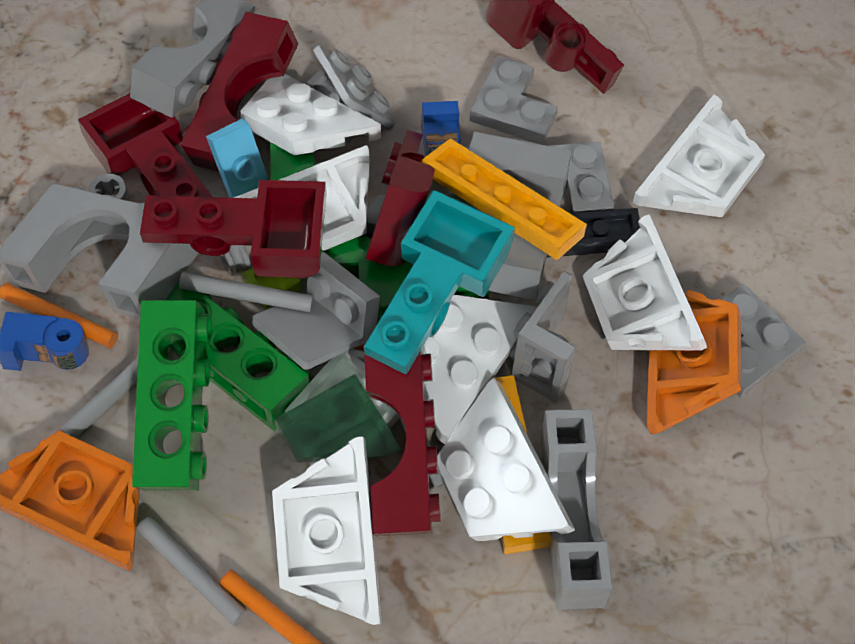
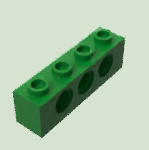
M178 282L166 300H196L206 310V314L211 315V340L204 342V359H208L210 363V381L275 432L286 420V408L309 384L308 370L303 369L290 357L286 358L278 352L274 343L260 331L254 333L248 329L234 310L229 307L222 309L212 301L210 294L179 289ZM178 340L169 347L179 357H182L186 350V343L184 340ZM228 346L237 347L235 350L230 352L221 351L223 348ZM259 371L270 372L262 378L253 377Z
M196 300L141 301L132 487L143 491H199V480H204L206 477L207 456L205 451H200L201 433L207 432L209 424L207 405H202L203 387H208L210 383V363L208 359H204V342L211 340L212 320L211 315L206 314V310ZM184 340L186 350L183 356L177 360L169 361L167 357L169 346L175 341ZM182 385L184 388L182 401L174 407H167L165 402L167 391L173 386ZM179 430L182 435L180 448L172 454H166L163 448L165 437L170 432Z

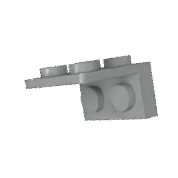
M322 252L319 272L307 279V293L305 294L313 295L311 312L274 306L253 315L252 325L299 366L308 370L367 342L377 326L380 296Z
M563 271L555 283L552 281L546 283L537 299L539 306L531 315L526 312L522 316L514 330L513 335L518 339L510 354V358L514 360L512 375H514L515 380L555 403L558 402L566 390L576 349L575 346L569 344L565 337L554 332L563 319L572 274Z

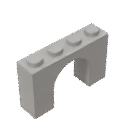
M474 132L470 146L467 148L468 150L559 207L561 206L572 151ZM448 192V197L477 209L453 192ZM514 233V240L509 254L488 291L536 301L547 254Z
M53 183L1 246L0 266L12 284L46 293L70 260L81 250L104 240H126L128 242L98 284L115 313L140 319L141 301L166 300L179 282L181 273L186 272L198 255V252L193 250L190 244L143 243L140 236L144 203H135L118 199L112 195H101L84 191L78 187L71 188Z

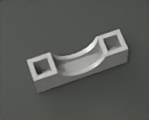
M201 0L195 6L192 37L198 43L184 48L153 46L132 67L130 98L171 118L183 106H190L202 86L211 83L215 75L217 63L224 57L231 43L232 33L239 26L245 12L254 13L255 6L243 0Z
M592 409L545 410L540 434L543 467L575 528L569 534H559L557 531L550 532L556 609L605 608L613 587L608 544L602 537L597 515L595 491L597 449Z

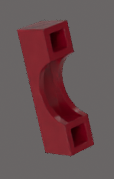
M245 12L239 26L234 29L231 43L224 57L217 63L215 75L207 91L200 98L199 108L191 124L186 127L180 145L195 166L219 172L206 136L238 121L237 111L239 104L252 87L264 80L284 76L299 45L288 21Z
M421 349L408 373L404 374L365 355L364 352L366 392L370 398L381 401L394 409L402 418L406 429L405 451L398 466L387 477L370 485L373 535L393 536L433 533L432 522H441L439 493L430 494L429 475L438 474L437 447L428 446L427 428L435 427L434 399L425 400L424 382L433 381L431 353L423 354Z

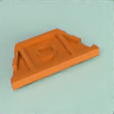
M689 289L684 293L708 348L703 350H649L646 426L650 434H658L741 391V313L737 304L721 299L711 300L706 298L704 294Z
M59 430L39 442V445L33 451L22 453L7 463L10 468L0 474V510L127 571L131 570L134 562L140 489L132 487L133 464Z

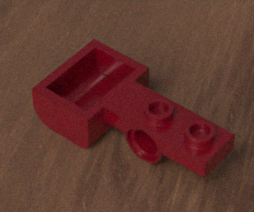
M554 0L489 1L485 15L487 23L513 48L522 49L540 35L548 43L544 52V58L552 69L559 72H567L576 68L603 94L614 86L624 64L613 51L602 45L590 34L583 24L578 23Z
M129 93L78 119L81 132L89 148L108 174L120 175L135 168L148 194L153 196L213 197L174 148L175 145L182 142L180 124L175 116L171 118L130 98Z
M407 130L403 144L396 141L394 143L381 182L389 186L366 255L367 260L387 266H400L406 262V260L402 259L401 242L426 203L435 169L432 166L422 163V159L426 156L417 153L423 134Z
M259 180L257 198L146 195L140 236L143 243L190 244L193 250L207 256L227 254L230 251L231 245L251 246L250 257L256 275L261 277H311L319 272L321 264L327 196L326 182Z

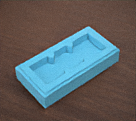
M242 118L206 136L229 198H234L257 189L259 180H269L250 125L246 120Z

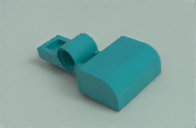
M433 190L401 242L402 259L414 265L364 345L365 355L407 374L428 337H433L443 324L449 310L450 300L457 288L460 286L481 297L485 296L509 254L514 240L515 227Z

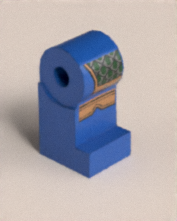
M458 101L422 102L421 130L425 156H428L450 138L461 144Z
M16 312L5 313L0 330V363L3 369L21 371L23 361L28 360L50 362L58 368L69 370L81 366L86 361L89 355V347L84 332L76 321L54 316Z

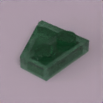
M356 374L280 415L274 421L297 462L320 461L323 458L326 459L347 446L349 441L356 437L365 438L367 458L393 457L401 451V447Z

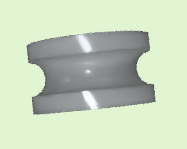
M100 175L89 186V192L111 195L116 191L117 195L115 197L129 201L130 197L126 184L118 175Z
M231 245L230 251L227 254L219 256L231 277L237 274L236 270L238 268H243L244 270L251 268L244 245Z

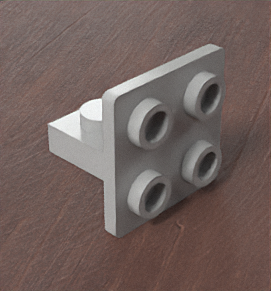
M320 44L313 49L323 67L305 83L306 85L330 98H334L388 129L395 124L388 112L391 108L390 104L382 94L374 90L371 85L374 79L360 63L356 65L351 64L336 49L331 52ZM356 135L345 137V145Z

